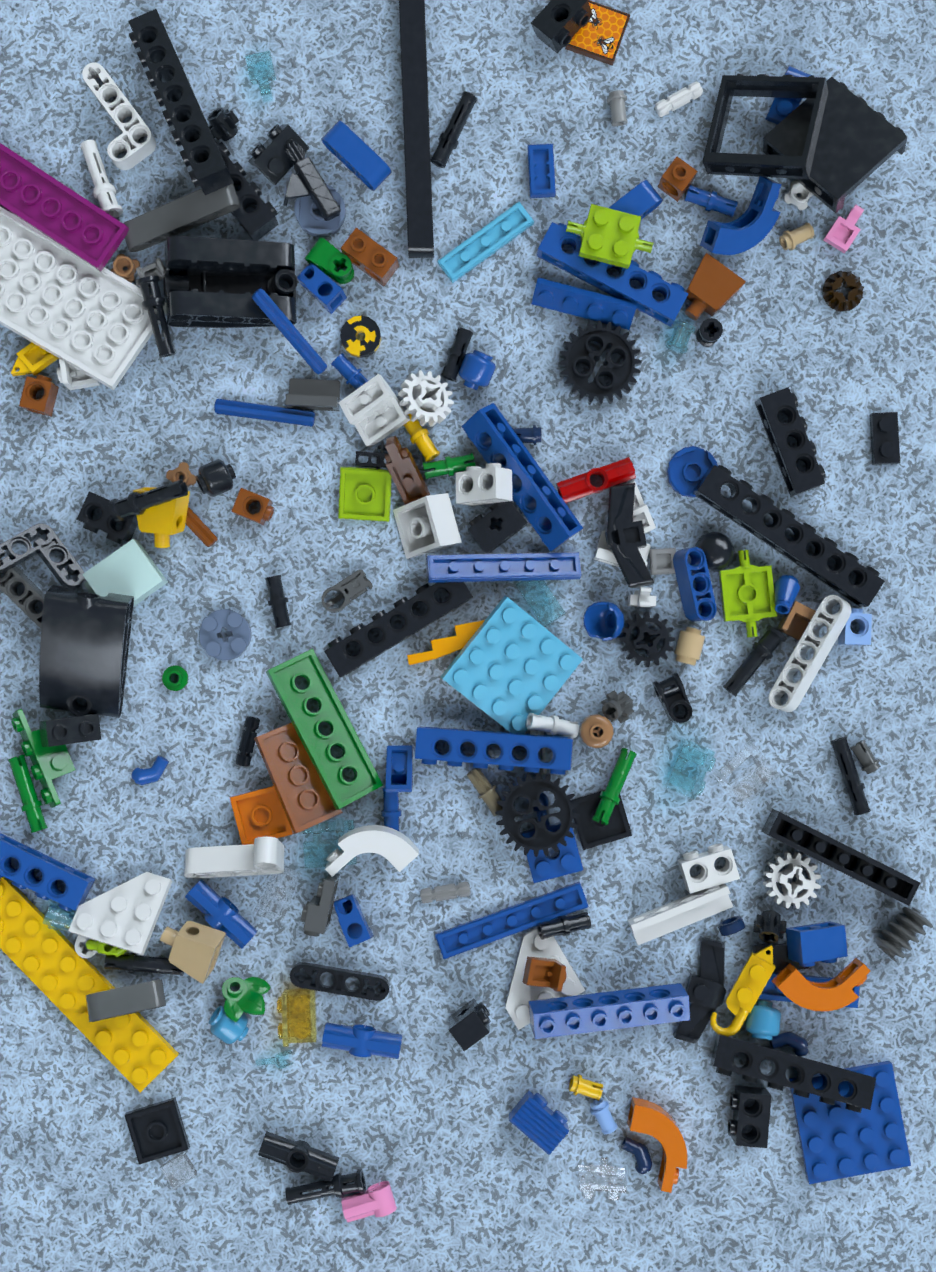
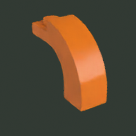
M855 958L832 980L817 983L807 980L789 963L772 982L786 997L803 1008L821 1012L833 1011L843 1008L859 998L852 989L863 984L867 979V974L871 971L864 963Z
M632 1097L627 1120L630 1131L651 1135L662 1144L663 1156L657 1182L661 1191L671 1193L673 1184H677L679 1169L676 1167L687 1169V1148L683 1136L674 1119L662 1107L648 1100Z

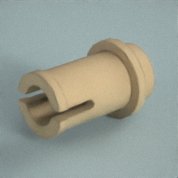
M805 223L792 231H784L782 236L779 237L782 248L784 250H794L796 245L814 238V229L810 223Z

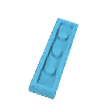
M517 202L438 260V265L450 281L454 283L532 226L534 221L522 204Z

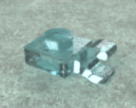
M270 51L245 56L251 84L259 83L263 102L273 101L269 81L277 79Z

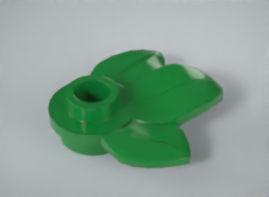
M239 977L227 979L222 985L226 1016L232 1021L237 1022L243 1012L252 1015H263L265 1013V1002L262 995L271 989L270 985L259 977H250L244 980ZM232 986L239 987V990L232 991L230 988Z

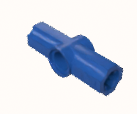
M202 879L185 896L188 901L204 914L205 920L211 927L225 932L241 949L258 932L255 927L238 913V908L229 899L223 896L220 897Z
M326 1022L322 1047L349 1051L351 1055L357 1057L376 1055L399 1059L402 1035L376 1031L374 1027L357 1024L351 1027Z

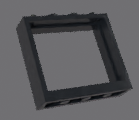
M738 73L737 75H722L702 161L707 174L809 179L829 92L826 77H814V75L809 77H795L793 75L768 76L766 74L744 76ZM733 96L815 99L803 156L720 153Z

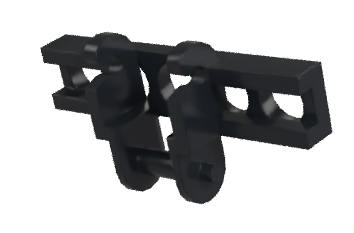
M384 441L381 442V445H378L381 453L356 451L355 466L374 467L376 469H380V467L387 468L384 463L385 454H387L384 453V450H386ZM412 455L413 459H419L420 462L417 467L419 470H422L423 455ZM359 456H367V463H360ZM372 457H377L376 464L371 462Z

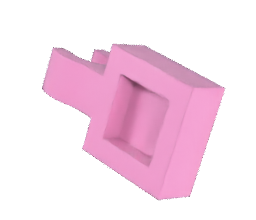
M855 205L846 219L839 216L823 241L845 254L861 230L855 224L864 209Z

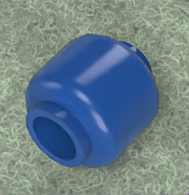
M474 350L473 353H467L459 369V376L465 380L463 385L474 390H478L479 386L487 387L496 369V365L492 361L493 357Z

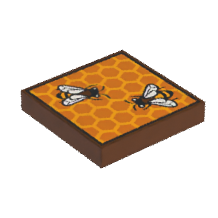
M588 0L593 15L587 25L572 37L571 42L565 49L613 66L630 19V14Z

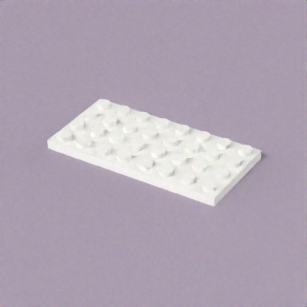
M0 207V324L59 359H64L69 365L114 390L153 334L148 310L142 307L144 300L141 289L105 267L100 272L16 215ZM165 303V306H163V309H164V313H165V315H166V314H167V311H166V303Z

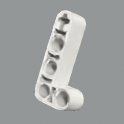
M96 62L89 63L83 69V79L122 132V134L109 143L107 153L117 168L129 170L155 151L156 140L148 126L103 66ZM96 78H99L103 82V85L101 87L96 82ZM111 97H117L114 102L108 103ZM126 117H132L129 122L123 123ZM141 137H147L145 142L138 143ZM127 152L123 158H117L119 153Z
M257 837L254 839V844L188 848L185 852L184 876L187 878L270 875L284 872V845L274 837Z

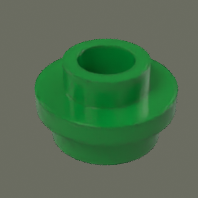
M177 665L168 667L162 676L164 686L171 691L182 690L186 687L189 680L187 671ZM174 673L179 676L177 683L171 681V676Z

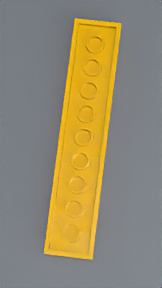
M3 876V878H0V949L141 1093L179 1053L139 1012L89 1022L86 995L116 988L87 958L80 957L75 951V946L18 887L11 883L10 879Z

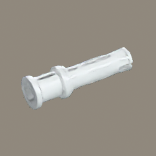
M86 140L81 143L80 148L95 187L93 189V196L95 199H98L100 208L103 211L117 218L123 213V209L118 205L115 196L116 188L109 183L96 141Z

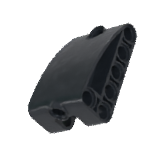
M171 236L167 238L163 280L167 325L189 328L273 327L275 325L252 299V295L259 289H263L292 324L297 323L296 287L298 280L295 275V251L293 244L191 236ZM279 280H285V281H287L288 284H289V286H290V288H289V289H284V288H282V287L279 285V282H278V281H279Z
M52 585L47 590L43 603L40 641V708L70 711L76 716L98 714L120 718L124 699L134 596L109 593L103 597L89 592L78 593V588ZM76 698H84L88 705H80Z

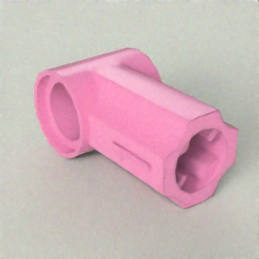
M389 1181L373 1184L366 1190V1193H356L346 1196L341 1200L342 1211L347 1222L371 1215L384 1217L397 1209Z

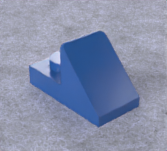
M413 745L387 746L385 791L412 792Z

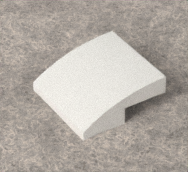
M377 374L339 402L349 423L355 425L366 447L369 448L410 421L409 416L404 414L405 409L403 406L399 405L400 401L380 374Z

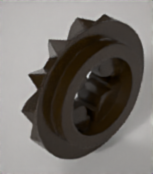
M840 270L831 274L826 279L822 294L830 308L846 312L854 309L863 298L864 286L860 282V277H856L852 274V271L845 272ZM842 283L845 288L852 289L846 294V298L843 293L835 292L842 286Z

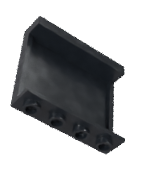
M831 76L826 81L829 92L809 179L795 180L833 212L837 213L844 207L845 197L896 151L901 155L905 152L907 136L901 128L895 127L888 122L882 113L876 112L869 107L862 97L854 95L843 82H838ZM807 98L763 137V152L766 155L803 156L815 99Z

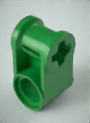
M319 237L305 257L307 263H312L339 284L351 282L354 278V269L350 258L336 249L327 240Z

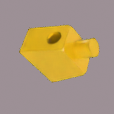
M143 487L135 489L133 492L144 493L156 487ZM188 491L187 496L150 507L142 515H136L139 530L141 532L154 533V547H170V535L184 531L190 491Z

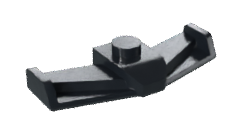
M635 483L610 487L607 531L605 532L607 547L612 550L630 588L654 584V580L651 578L639 552V548L647 546L643 522H633Z
M700 936V975L690 973L686 986L689 1002H692L689 1006L690 1020L680 1022L673 1033L674 1038L693 1044L697 1043L709 1023L712 1013L723 1004L726 989L724 988V942Z

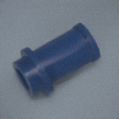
M533 425L532 428H512L517 435H521L518 437L522 443H534V445H537V443L542 442L541 427Z

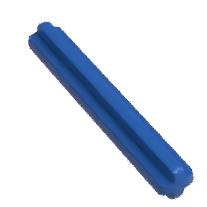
M263 289L257 290L252 295L255 303L316 374L319 375L325 371L327 364L268 294Z
M216 399L214 404L216 414L310 427L314 426L315 412L226 399Z

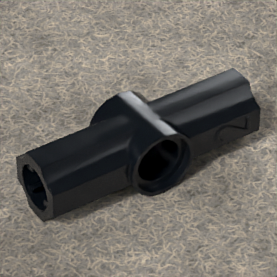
M266 1131L258 1156L286 1165L292 1172H306L328 1181H332L340 1158L312 1148L305 1141H293ZM293 1153H302L305 1159L297 1160L294 1158Z

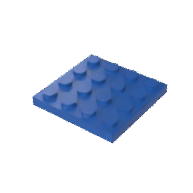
M890 1061L845 1068L846 1070L876 1078L871 1110L862 1108L861 1113L845 1109L846 1103L836 1101L835 1106L820 1102V1096L811 1093L809 1098L793 1094L794 1089L790 1088L805 1172L809 1184L911 1166L895 1076ZM815 1074L812 1078V1085L815 1089L823 1085V1078L820 1074ZM790 1078L788 1080L791 1082L794 1081L796 1078ZM842 1081L838 1085V1092L841 1096L849 1092V1085L846 1081Z

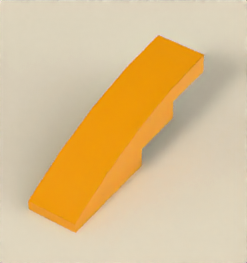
M485 620L455 625L456 636L431 640L433 651L407 655L409 665L438 659L463 649Z

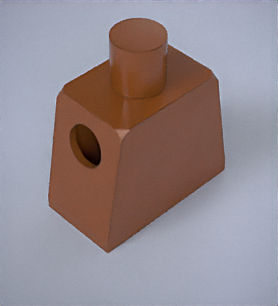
M706 253L686 290L689 293L687 299L691 303L685 310V314L695 321L698 320L703 311L713 317L740 291L746 281Z

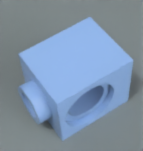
M851 608V615L838 637V644L871 645L872 614H863V609ZM853 620L859 623V631L856 634L850 629V624Z

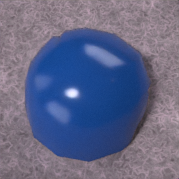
M611 602L593 603L587 607L583 615L587 634L590 637L600 638L602 641L617 638L624 627L623 612L616 604Z

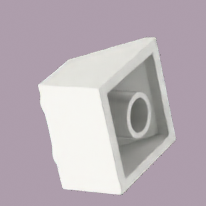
M448 493L425 496L393 510L406 559L462 543Z

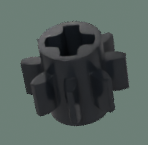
M220 107L209 114L207 120L209 121V128L214 138L228 141L237 134L236 123L239 122V119L232 110L226 109L224 111Z
M766 910L761 915L757 914L753 932L759 933V938L763 942L775 943L779 939H783V935L786 933L787 921H781V915L778 912Z

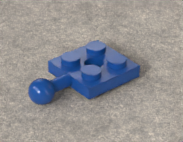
M542 792L539 797L540 803L548 806L549 799ZM538 807L533 808L540 822L541 817L547 815V811H541ZM547 819L545 826L549 831L555 832L559 830L561 822L550 824L549 819ZM535 828L523 831L521 834L526 838H530L534 835ZM570 828L569 831L574 836L573 828ZM575 836L573 838L564 837L567 846L561 843L557 844L559 853L554 858L545 856L543 850H539L538 856L535 857L533 850H529L526 856L534 883L583 871Z

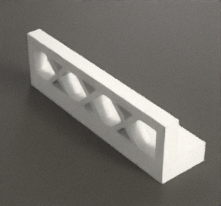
M721 884L692 893L627 921L637 945H641L732 908L733 905L728 895L731 893L726 884Z

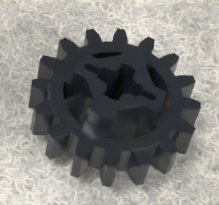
M649 611L644 612L643 618L638 613L634 614L635 621L627 619L625 622L629 627L622 629V633L625 636L618 638V641L625 643V646L620 649L621 652L628 651L629 654L626 659L630 660L634 657V665L636 666L641 661H644L645 667L650 666V661L655 666L660 665L658 658L667 660L668 656L665 652L674 650V648L669 646V642L675 641L674 637H669V633L674 630L673 627L666 628L665 625L668 620L659 621L658 613H655L652 618H650ZM645 622L652 623L659 629L654 631L648 628ZM636 627V637L630 641L631 632ZM643 633L647 636L657 634L656 637L649 641L650 646L647 643L636 644L644 638ZM663 638V645L658 652L657 644ZM638 648L645 650L648 657L641 656L634 650Z

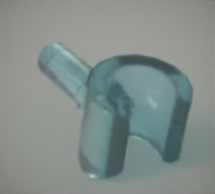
M286 1050L276 1054L275 1057L257 1059L256 1065L272 1064L276 1065L279 1069L291 1066L294 1062L288 1063L285 1060V1056L291 1054L292 1051Z

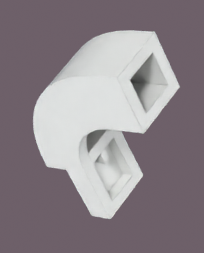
M381 825L362 826L345 833L339 838L337 844L342 850L340 851L337 848L326 858L328 863L325 870L333 877L355 856L362 853H376L385 857L400 872L419 855V848L407 836L393 828Z

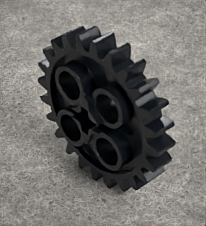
M598 321L596 328H593L591 323L588 322L586 331L579 326L577 328L578 336L570 333L569 339L572 343L564 341L563 347L567 351H560L559 354L561 358L565 359L558 363V367L565 368V370L560 372L559 376L568 378L564 382V387L572 385L573 388L570 394L573 395L578 391L580 393L579 401L586 396L588 397L589 405H591L593 399H597L598 405L601 406L605 398L609 404H612L614 395L618 400H621L623 397L621 391L629 394L631 389L628 384L635 385L637 382L632 376H639L641 373L639 369L635 368L642 363V360L635 359L639 355L640 350H632L636 340L628 342L627 338L630 333L626 332L621 335V326L611 330V322L607 324L606 328H602L601 321ZM591 341L598 342L601 350L592 351L588 347V343ZM607 344H611L612 347L593 382L588 383L596 362L599 361ZM614 353L620 354L623 357V362L620 364L614 363L611 360V355ZM579 363L586 364L589 372L585 374L579 373L576 370V365ZM602 375L608 376L611 380V385H601L598 378Z
M540 772L536 774L535 779H532L531 775L527 773L526 781L524 782L519 776L516 777L518 785L514 786L508 783L511 791L509 793L501 791L502 795L506 798L505 801H497V804L503 808L495 812V814L502 816V820L496 822V825H504L505 827L500 832V835H509L506 844L512 841L516 842L515 851L521 846L524 847V855H527L531 849L535 857L538 856L539 850H543L545 856H548V848L551 847L557 853L558 843L567 846L564 840L565 836L574 837L569 831L570 828H578V825L573 823L572 819L578 818L580 815L573 813L572 809L578 807L579 804H571L570 802L575 794L566 795L565 792L569 786L565 785L560 788L558 786L560 778L556 779L554 783L550 782L551 774L549 773L545 780L541 779ZM544 791H550L554 794L555 801L550 806H544L540 803L539 797ZM519 797H525L529 801V808L525 812H519L515 809L514 803ZM534 807H538L541 811L555 807L560 808V811L557 813L542 816L540 822H537L535 818L515 821L516 816L533 813ZM554 816L560 820L561 826L558 831L551 832L546 828L545 822L549 817ZM529 822L534 825L535 833L532 837L526 838L521 834L520 828L523 823Z

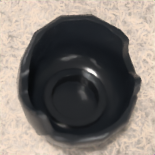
M710 532L702 535L695 547L700 548L704 552L708 569L713 572L728 568L734 560V546L731 540L722 533Z

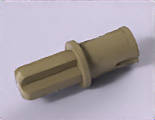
M480 768L472 769L468 772L467 777L478 791V798H482L494 817L497 816L495 812L502 810L503 807L497 804V801L502 800L495 790V785L491 786Z

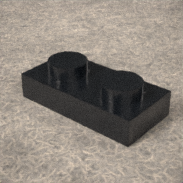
M898 412L871 413L872 465L899 464Z

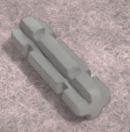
M467 881L460 882L458 885L436 886L434 889L424 888L420 891L421 901L424 904L431 903L433 900L437 902L455 899L457 896H460V898L467 897L471 894L470 884Z

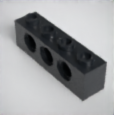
M216 142L234 182L233 185L241 186V189L236 192L241 206L231 212V214L253 241H258L279 225L275 217L278 213L269 201L264 203L260 198L262 192L253 181L249 184L244 176L247 174L238 162L233 164L229 158L231 153L223 142L219 144ZM249 205H257V209L254 212H246V208Z
M789 387L760 397L755 402L790 497L825 484L826 474L821 464L818 465L815 457L817 453L816 447L812 440L809 441L806 434V421L798 413L796 395L793 392L791 393ZM778 412L787 415V424L781 423L778 420ZM787 436H792L796 439V448L788 445ZM797 460H802L806 464L805 472L797 469Z

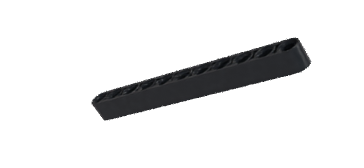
M399 0L409 258H434L425 0Z

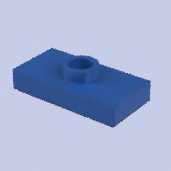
M553 144L528 145L530 199L555 197Z

